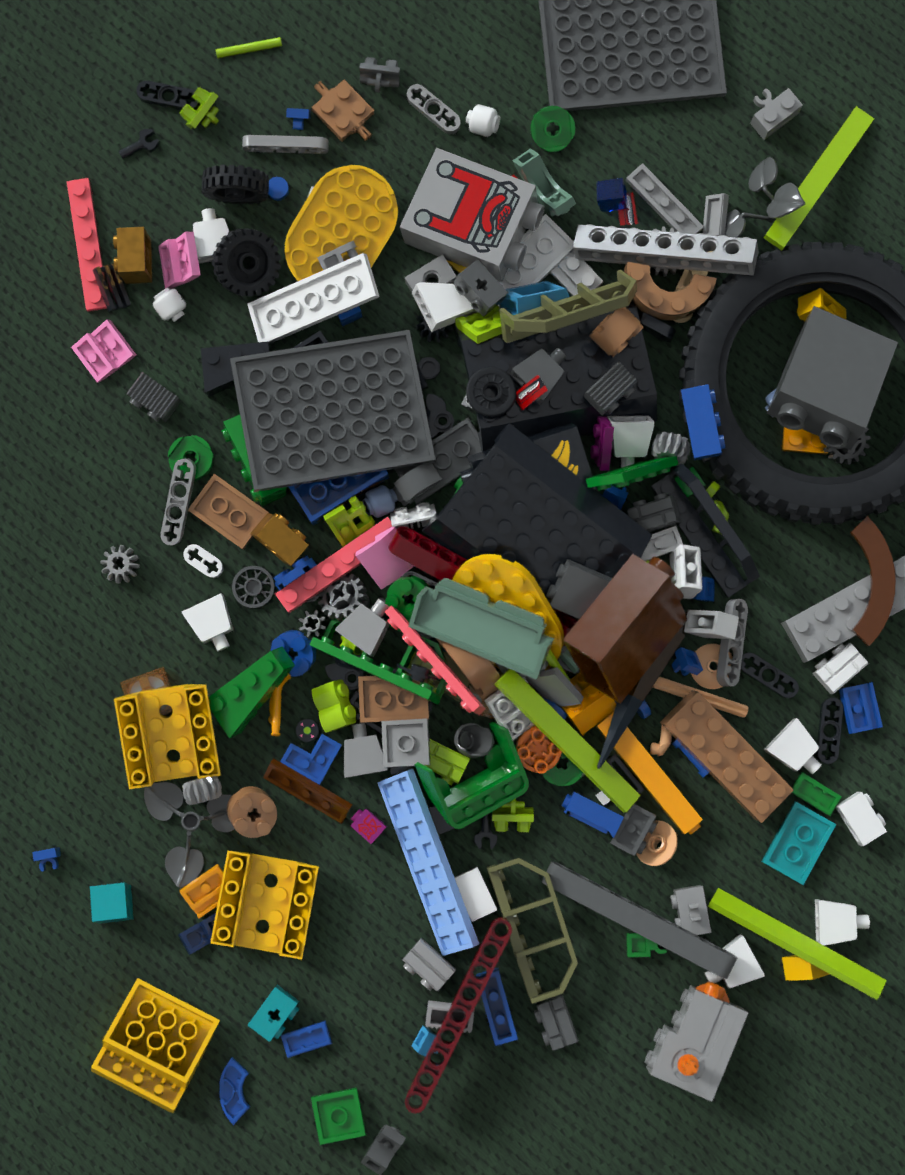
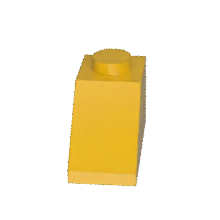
M821 288L798 298L797 314L803 321H806L814 306L846 319V309Z

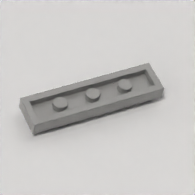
M643 163L626 178L628 184L671 228H674L675 232L698 234L704 226Z

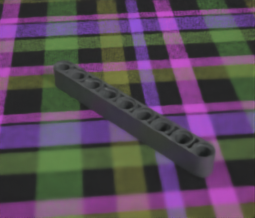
M555 861L550 862L546 872L549 873L553 888L557 892L724 979H728L738 959L734 954ZM543 877L541 882L547 886L545 878Z

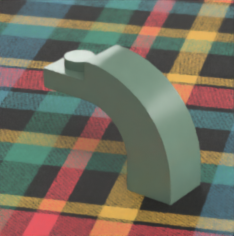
M530 148L513 160L522 180L536 185L538 202L545 206L544 210L553 217L554 215L565 214L576 204L573 196L560 188L554 181L540 154Z

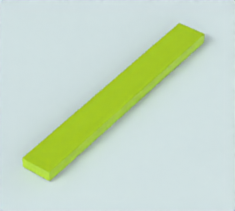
M857 106L854 108L798 189L805 205L786 216L777 218L763 237L765 240L781 251L868 129L874 120L873 117Z
M508 668L494 685L623 813L628 812L641 795L606 761L598 769L597 765L600 755L516 671Z
M720 888L715 892L708 905L709 908L878 1000L886 983L884 978Z

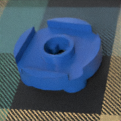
M308 556L301 558L292 565L294 568L292 571L287 569L275 576L274 580L276 582L274 584L280 591L317 564L312 558L309 559Z
M297 630L282 633L272 641L271 650L283 646L288 655L291 648H293L294 652H298L294 659L289 655L295 664L289 673L292 677L306 673L316 660V648L310 646L311 639L308 640L303 635L304 633Z

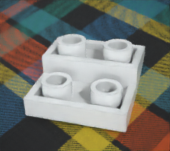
M500 690L484 700L497 723L509 730L512 740L534 725Z

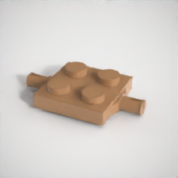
M345 79L330 90L321 81L314 86L322 95V98L312 106V111L341 142L356 132L365 141L372 136L364 127V124L374 114V110Z

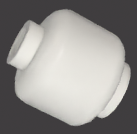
M476 105L473 110L468 111L466 123L469 124V129L472 133L489 137L492 133L497 132L500 116L494 108Z
M167 287L153 297L155 299L153 307L164 321L172 319L175 322L184 315L182 310L185 309L186 302L176 289H169Z

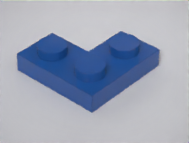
M321 734L311 753L290 743L280 762L321 785L342 744Z

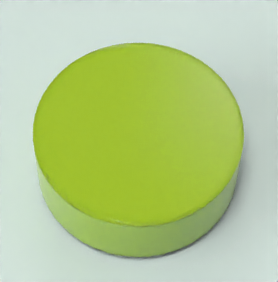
M714 481L706 491L711 498L720 489V485Z

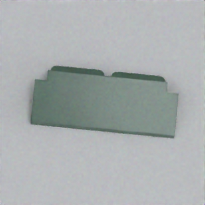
M448 578L442 579L435 586V590L426 586L417 594L408 626L536 680L539 678L554 638L544 635L547 624H545L543 617L502 600L493 603L489 601L487 594Z

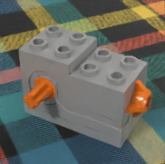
M709 981L697 987L690 985L689 989H684L680 998V1002H683L680 1011H675L671 1023L674 1024L673 1028L665 1024L662 1029L658 1028L654 1037L656 1045L653 1051H648L645 1063L650 1075L712 1102L748 1012L729 1001L725 988Z

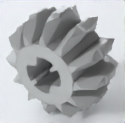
M662 432V434L656 435L652 444L651 454L654 456V459L677 456L678 464L680 465L684 464L686 459H688L691 444L686 437H681V434Z
M120 545L118 551L116 547L112 546V554L104 552V556L108 559L101 560L100 562L102 565L107 566L102 569V573H109L107 579L111 581L115 578L117 584L121 583L122 577L128 583L130 582L128 574L133 577L137 576L132 569L140 568L139 564L133 563L139 557L132 555L134 550L131 548L125 551L124 545ZM118 560L124 564L122 569L116 564Z
M218 776L195 779L185 782L182 786L184 799L189 805L210 801L222 795V786Z

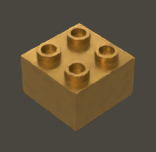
M144 227L117 228V235L113 236L114 249H117V257L114 258L115 271H118L119 277L126 284L152 283L151 238Z
M267 513L250 534L283 563L291 566L309 546L304 541L306 536L297 529H290L287 526L289 522L280 514L275 513L273 515Z

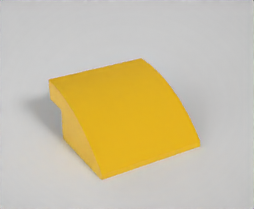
M137 978L103 1039V1047L91 1066V1072L174 1114L220 1020Z

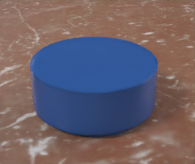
M282 177L271 178L269 180V197L277 201L286 198L289 193L287 181Z
M645 700L637 710L638 715L642 719L651 715V710Z

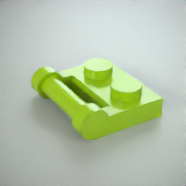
M496 306L484 317L478 312L466 317L460 316L455 319L456 326L461 332L479 344L502 334L500 308Z

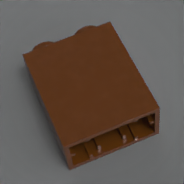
M632 554L563 639L584 681L620 704L687 621L680 602L684 595L671 580L675 572L667 563L657 557H653L647 563Z

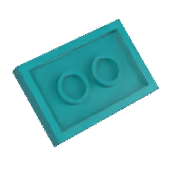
M794 801L761 862L804 885L836 824Z

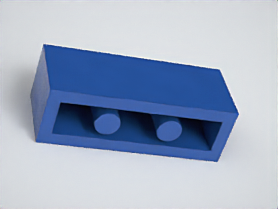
M709 384L682 389L681 394L694 460L722 455L721 449L726 447L723 435H718L717 426H721L719 412L714 413L712 404L717 403L714 389L709 390Z
M495 968L481 997L495 1046L518 1040L499 969ZM487 971L477 973L476 977H484Z

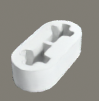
M196 544L185 548L184 559L194 568L210 578H217L222 574L223 564L218 558ZM198 549V555L203 558L200 562L195 558L191 561L189 552L191 550L195 552ZM206 561L211 564L217 562L216 567L218 571L208 573L209 567L204 565Z

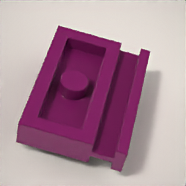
M598 416L597 424L593 426L595 443L591 446L590 455L591 459L600 467V471H609L614 427H612L607 416Z

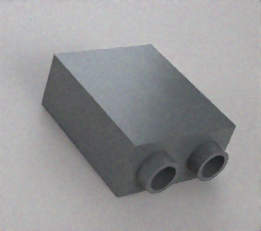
M814 306L799 331L767 414L776 417L779 424L787 429H803L819 436L821 442L828 447L851 450L867 427L898 342Z

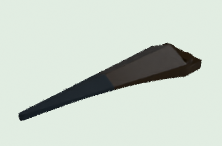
M685 623L622 703L617 702L597 765L598 769L606 761L685 637Z

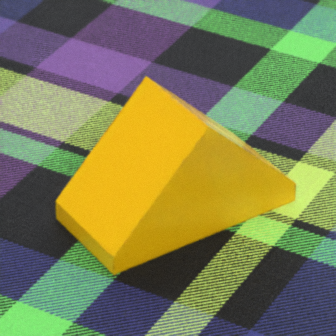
M796 955L782 957L786 981L814 980L830 975Z

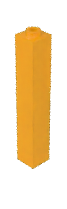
M614 712L596 726L605 739ZM627 727L613 749L682 834L687 832L690 835L701 827L699 823L703 819Z

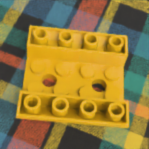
M184 684L151 689L114 698L129 789L152 786L154 782L197 776L198 779L221 776L206 684ZM169 705L173 710L172 715L169 717L163 716L160 713L161 706ZM177 750L180 754V759L178 761H171L167 756L168 751Z
M228 850L210 943L279 953V956L302 960L319 866ZM268 874H274L277 877L278 882L275 887H268L265 884V877ZM259 920H266L269 923V930L266 933H261L257 930L256 925Z

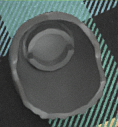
M468 723L458 728L454 736V744L461 754L476 759L490 753L494 744V736L490 729L481 727L477 723Z

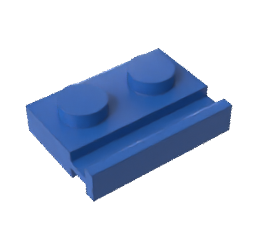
M873 682L839 689L849 734L883 727Z

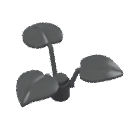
M767 157L760 162L749 178V188L753 192H759L763 189L765 194L772 200L767 207L768 216L745 212L740 215L738 210H732L727 214L725 236L739 238L745 230L746 220L744 218L746 217L766 220L771 223L773 220L775 221L777 218L786 216L805 205L799 189L793 183H786L776 191L775 196L769 192L767 186L774 183L778 174L777 163L772 157Z
M169 782L153 783L152 786L144 788V799L149 813L157 820L167 821L174 812L182 818L181 824L187 831L186 849L180 846L175 847L168 852L165 858L166 871L177 887L186 886L195 880L202 871L204 858L201 851L197 849L190 850L191 833L200 827L201 821L212 819V826L217 831L223 833L235 830L227 815V804L232 795L225 794L210 800L207 803V811L210 815L199 817L195 812H186L184 814L177 810L183 804V793L177 785Z

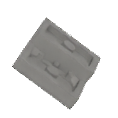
M558 667L546 671L545 669L541 670L537 680L529 676L525 677L542 697L554 702L557 706H572L582 703L583 695Z

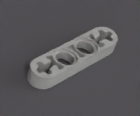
M245 135L242 138V149L247 152H274V150H277V153H295L299 151V153L325 154L328 153L329 140L324 137Z
M180 459L174 465L161 528V539L167 545L178 544L183 538L196 475V465L190 459ZM186 462L190 472L185 473L184 479H189V482L177 481V477H183V470H180V466L185 465ZM179 484L186 487V495L184 497H178L175 493V488ZM175 506L179 507L182 511V516L179 519H174L170 514L171 509ZM168 522L180 523V526H174L173 532L177 534V538H173L170 541L167 532L172 530L173 525H168Z
M731 599L725 606V613L737 616L739 620L735 639H721L717 667V681L721 686H735L739 681L748 606L743 599ZM730 648L733 650L732 659H730L728 655Z

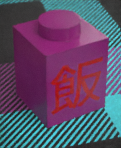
M367 808L364 811L359 809L351 818L353 821L351 827L370 844L387 827Z

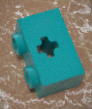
M276 985L247 1026L269 1042L273 1037L278 1039L285 1030L283 1026L287 1018L292 1020L298 1012L299 1008L296 1005L299 1000L279 985ZM278 1009L280 1011L278 1015L280 1018L277 1017L273 1020L270 1010L274 1012Z

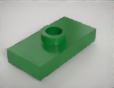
M803 772L800 773L792 786L794 790L792 792L793 795L828 816H831L842 797Z

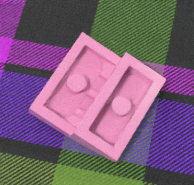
M184 232L177 239H167L158 246L165 288L168 287L170 289L183 285L201 275L194 232Z
M111 320L103 322L91 334L87 333L71 347L98 383L136 356V353Z
M395 526L375 536L374 542L356 551V557L380 589L390 585L414 567L389 551V544L397 530Z

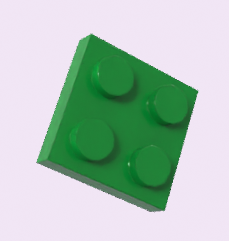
M357 1087L311 1097L320 1145L366 1136Z

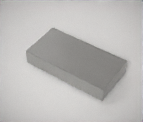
M721 193L706 196L702 234L710 236L725 235L729 195Z

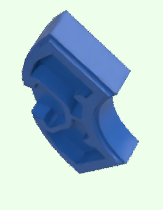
M232 1057L222 1072L219 1093L222 1109L229 1121L234 1125L250 1106L243 1094V1084L249 1072Z

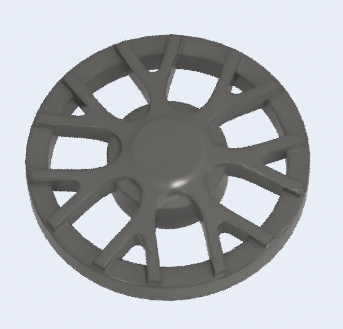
M248 566L241 569L235 575L232 582V592L235 599L241 605L248 608H259L266 605L273 597L275 590L271 574L259 566ZM254 570L255 578H249L247 571ZM262 572L268 576L263 582L258 579ZM240 576L247 580L244 585L237 583ZM271 584V591H263V585ZM244 588L246 594L238 597L236 591ZM260 593L266 597L261 603L257 598V595ZM248 595L254 596L252 604L246 603Z

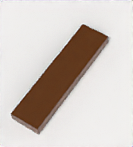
M274 758L263 777L341 824L353 805Z

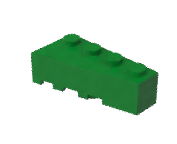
M237 415L223 422L224 429L221 432L226 443L230 441L233 446L231 454L235 462L240 461L243 467L240 472L245 483L249 481L253 488L241 417ZM287 487L254 492L253 488L250 490L254 502L259 501L261 507L285 497Z
M283 646L268 652L209 696L211 712L229 739L243 732L246 728L245 726L271 697L272 692L294 668L295 664Z

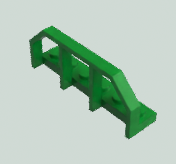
M337 619L330 621L321 640L315 637L312 638L310 646L416 694L434 704H439L446 689L445 686L448 684L442 678L436 691L433 692V686L425 682H420L419 685L412 682L411 676L405 674L406 671L400 668L394 674L392 673L393 668L383 663L380 666L372 664L374 660L364 651L359 658L354 656V650L342 645L339 649L333 646L335 642L331 639L336 627L341 623ZM423 637L430 646L435 648L436 653L448 665L442 646ZM414 645L408 646L400 663L401 665L408 667L416 650Z

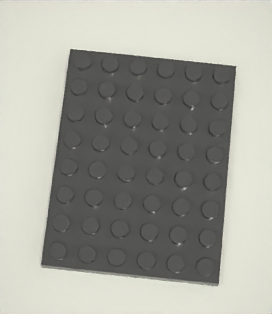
M538 0L549 106H559L567 111L726 96L716 0Z
M410 330L230 358L254 492L435 462L436 459Z

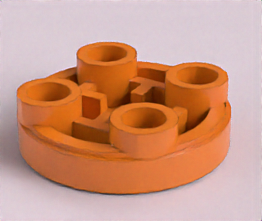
M536 726L527 729L521 734L515 745L523 767L539 774H543L553 768L558 763L562 753Z

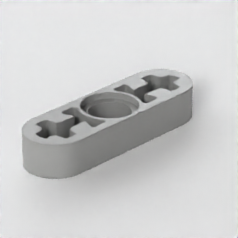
M414 84L408 88L407 100L410 105L446 134L458 132L460 129V117L422 85ZM413 92H421V98L426 101L424 107H421L423 101L419 98L413 99ZM432 104L438 105L440 108L439 113L436 115H432L427 111L428 107ZM444 111L446 112V113H445V118H446L447 120H449V121H451L452 119L455 120V121H454V125H455L454 127L451 126V125H450L449 127H446V125H447L446 120L443 119V118H441L442 115H443V113H444Z

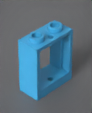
M543 281L506 289L508 294L499 304V308H504L510 314L516 315L540 307L541 295H546L556 302L568 298L569 294L567 288Z

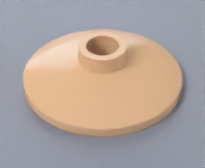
M707 644L698 648L695 652L703 671L698 675L691 673L693 679L700 686L707 689L723 687L717 681V669L711 670L709 667L711 662L717 663L718 666L720 645ZM728 652L729 658L732 659V654Z
M657 821L658 824L652 834L647 833L644 839L647 845L642 854H636L640 861L649 866L665 864L676 851L678 842L676 832L671 825L664 821ZM662 842L661 846L657 849V844Z

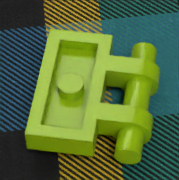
M356 496L349 499L350 509L346 510L342 504L323 516L342 547L375 526L374 519L365 511L364 503L359 501ZM358 516L361 521L355 524L353 519Z

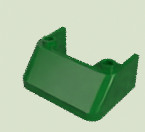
M489 723L497 744L493 745L490 753L485 756L488 768L451 789L444 779L435 777L432 769L419 762L414 764L427 796L445 821L453 828L461 829L523 795L529 787L528 777L509 730L497 723Z

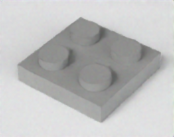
M427 718L381 721L384 768L412 767L417 762L424 766L430 765L429 720Z

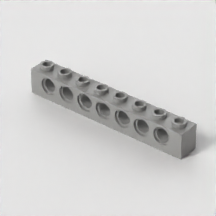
M587 224L578 225L573 251L576 259L618 264L633 262L652 267L754 275L758 257L757 239L749 237L734 238L725 235L710 236L702 233L686 234L683 232H662L660 230L650 231L637 228L626 229L615 226L602 227Z

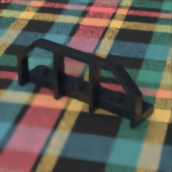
M680 464L670 474L651 486L656 495L667 493L668 496H675L682 523L677 524V526L691 546L700 548L701 561L727 598L760 577L746 547L699 479L685 465ZM677 475L691 489L701 505L696 510L673 478ZM704 510L724 537V540L720 543L717 542L699 516ZM726 544L731 547L739 559L747 576L746 581L743 580L723 551L722 547Z

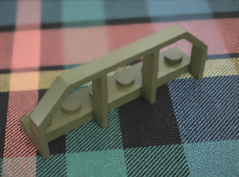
M618 270L617 282L592 290L582 283H578L577 295L556 302L546 295H541L540 307L516 315H512L506 309L501 308L499 311L503 340L506 343H510L537 333H547L626 307L637 292V282L622 270Z
M520 858L488 866V874L502 917L511 923L512 933L510 942L530 1002L533 1004L563 994L578 962L549 873ZM519 863L544 876L550 897L510 909L509 904H512L513 901L509 890H504L502 882L506 881L502 868ZM552 902L564 937L528 948L524 935H519L517 926H520L517 913ZM566 943L572 962L559 988L538 995L542 993L538 979L533 980L531 971L535 970L531 957L526 958V955Z

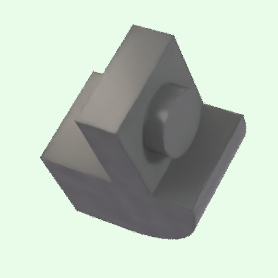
M423 463L399 478L394 483L393 490L398 501L401 502L403 507L412 504L419 495L434 488L442 478L432 463Z
M384 1125L361 1163L378 1175H381L388 1167L396 1151L402 1146L406 1137L401 1135L397 1128Z

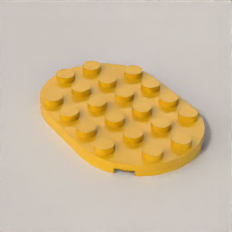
M348 165L329 171L317 182L286 236V261L297 281L323 271L317 257L351 241L355 242L357 246L355 249L358 255L364 253L368 256L372 268L392 235L398 217L396 197L386 179L370 168L360 165ZM347 252L341 254L344 261L350 259Z
M479 555L463 563L453 577V581L487 594L489 601L493 603L502 600L543 617L545 624H547L544 635L554 638L550 650L558 660L564 645V631L557 615L533 575L516 561L512 563L502 559L501 555ZM548 664L547 668L545 669V671H546V670H549V669L551 668L549 664Z

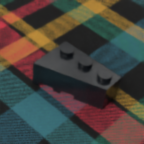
M269 342L201 348L204 389L207 397L209 398L225 389L234 387L230 358L271 352Z

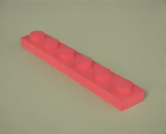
M84 178L67 181L86 310L88 312L106 309L107 307L93 273V269L96 267H103L90 179Z
M386 517L278 591L275 595L288 614L358 567L361 562L356 557V551L374 542L375 536L391 528V520Z
M390 606L385 611L389 616L388 623L395 630L400 629L404 633L402 636L403 640L410 647L414 645L419 650L416 653L424 663L428 661L433 666L431 671L438 679L441 680L443 678L448 683L445 686L453 696L459 695L463 700L460 704L469 713L473 711L480 715L486 708L415 629L408 627L409 622L399 610Z

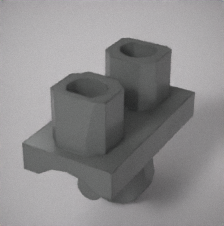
M367 57L364 63H360V83L375 86V93H380L381 87H399L400 67H398L397 60H388L384 66L377 65L375 58Z

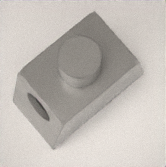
M380 599L375 602L371 609L361 603L336 627L335 631L369 656L374 657L390 625L382 618L390 606Z
M365 723L352 725L354 739L344 740V777L389 770L383 767V751L378 736H367Z

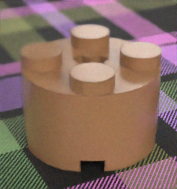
M623 307L609 314L589 337L608 355L614 357L628 345L627 341L635 337L643 329V326L626 307Z
M247 786L230 797L227 804V815L239 834L249 838H257L270 833L277 819V809L266 792L258 787ZM254 808L256 812L249 815L248 812H252Z

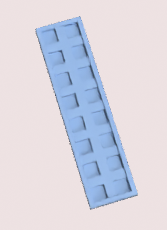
M414 769L377 782L442 956L479 945Z

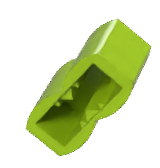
M342 679L312 689L313 701L319 711L320 723L325 733L356 723V711L349 702V689Z

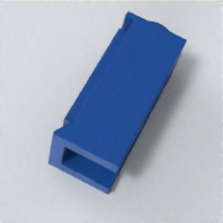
M573 792L572 795L567 794L562 803V807L565 808L563 813L569 811V816L605 834L609 832L613 838L624 818L576 792Z

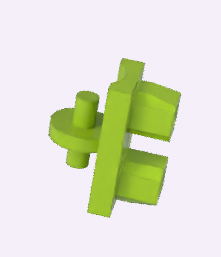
M200 87L197 88L192 95V98L200 104L197 110L186 104L179 113L187 121L186 125L190 129H195L203 117L205 119L201 125L205 128L210 122L217 125L219 120L215 115L219 109L213 106L210 112L208 110L219 96L214 92L209 93Z
M514 799L492 811V821H494L496 831H508V822H517V831L529 832L531 822H534L533 807H525V801H516Z

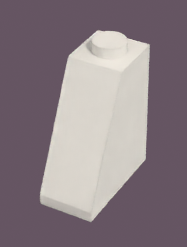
M420 282L415 285L412 291V295L431 332L455 323V319L460 316L466 317L476 313L468 299L458 293L454 284Z

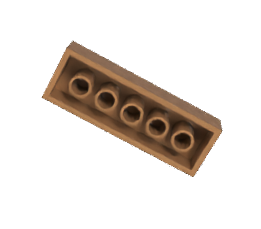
M691 690L660 722L755 820L762 823L794 791L698 691Z

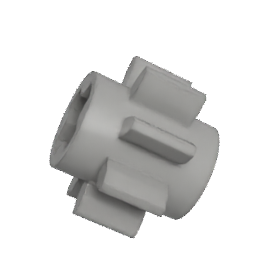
M317 610L314 612V615H310L308 611H305L306 617L304 619L299 618V621L303 623L299 630H307L308 638H310L312 633L320 637V629L326 630V627L321 623L326 618H318ZM311 618L314 621L318 620V623L315 624L316 629L314 630L311 627L307 628V625L310 624L309 619Z

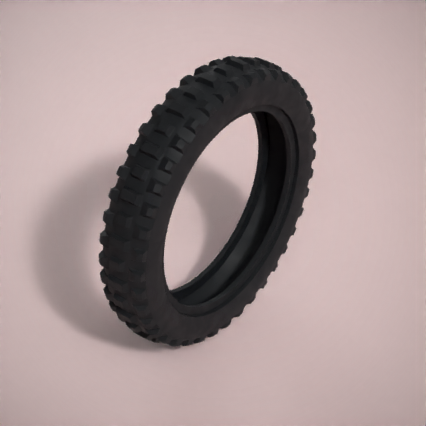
M803 242L801 247L799 244H793L784 247L782 251L777 249L761 254L757 258L754 275L730 273L723 280L722 285L717 290L714 289L708 297L709 302L705 307L701 306L696 314L697 322L695 326H691L688 331L687 337L690 341L688 346H684L681 359L684 360V366L679 370V380L683 381L682 389L709 384V390L714 389L717 403L712 405L714 413L719 412L721 426H717L718 435H723L726 448L721 449L722 455L702 460L704 463H710L712 475L717 480L723 479L725 481L724 486L734 495L740 493L742 495L741 499L753 508L759 505L761 511L772 516H776L778 513L781 518H785L790 522L796 523L801 519L803 523L820 525L822 521L823 523L838 525L842 524L844 520L845 522L863 520L866 515L871 513L878 515L885 512L891 504L898 505L905 500V434L887 458L877 465L855 474L840 477H816L786 469L764 456L752 445L742 432L732 413L726 388V368L730 348L742 325L761 308L782 297L812 292L819 288L825 292L848 296L868 305L892 325L905 344V272L903 271V265L891 259L888 261L884 260V255L879 252L868 251L866 253L864 252V247L851 244L843 247L842 242H825L823 246L821 242ZM680 390L679 401L683 403L682 394ZM683 409V419L687 423L685 410Z

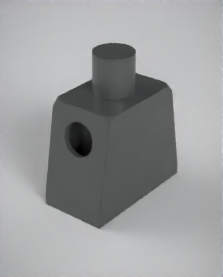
M556 348L550 355L543 349H540L516 365L509 375L521 387L539 375L548 389L547 392L535 400L541 405L565 372L559 364L566 359V355L559 348Z

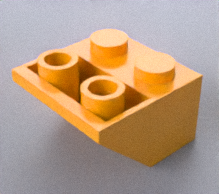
M581 673L571 678L570 682L583 695L582 703L560 707L583 735L613 713L616 702L585 682Z

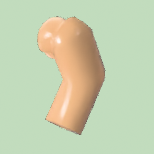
M661 725L659 743L653 742L650 745V753L652 755H664L672 742V735L663 725Z

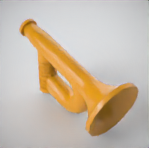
M290 674L286 676L270 695V716L268 721L272 726L271 736H280L281 692L283 685L291 679Z

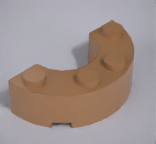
M627 262L624 268V272L637 282V292L632 299L636 307L642 312L660 320L682 319L698 310L712 293L717 279L694 274L685 289L678 292H668L660 289L653 282L649 265Z
M436 638L484 703L485 699L499 690L494 684L503 674L500 670L497 672L493 666L495 662Z

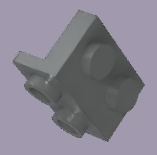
M633 804L624 816L615 837L610 843L634 857L637 853L641 855L647 845V842L644 841L647 833L652 834L658 824L655 821L656 815Z

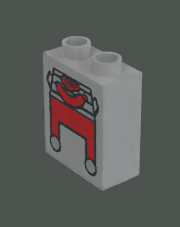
M436 148L403 218L400 230L405 244L438 257L443 254L446 260L466 268L478 259L497 280L503 281L508 268L514 271H518L527 249V246L521 244L520 241L526 228L532 231L537 230L542 220L545 206L538 203L536 185Z

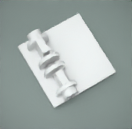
M428 502L417 504L416 508L412 509L400 507L390 513L392 527L395 526L396 528L401 526L409 528L408 524L410 523L411 529H414L413 522H417L418 528H420L419 521H421L422 527H425L436 514L434 504L429 505Z

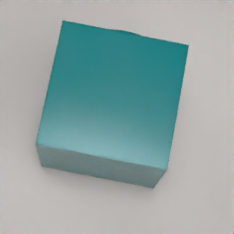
M124 882L90 886L92 922L100 924L134 920L130 884Z

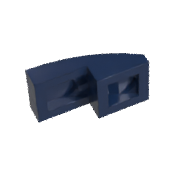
M216 913L178 934L189 955L211 942Z

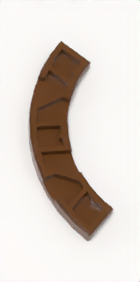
M867 516L850 532L868 559L871 571L870 599L862 617L852 631L867 646H870L878 637L889 618L894 602L896 578L889 547L882 533Z

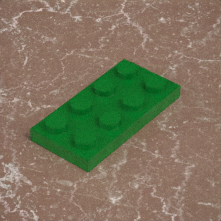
M677 456L641 461L587 478V487L597 486L598 490L611 488V484L616 486V488L630 485L629 481L630 483L639 482L643 478H651L657 476V474L670 472V467L679 465Z

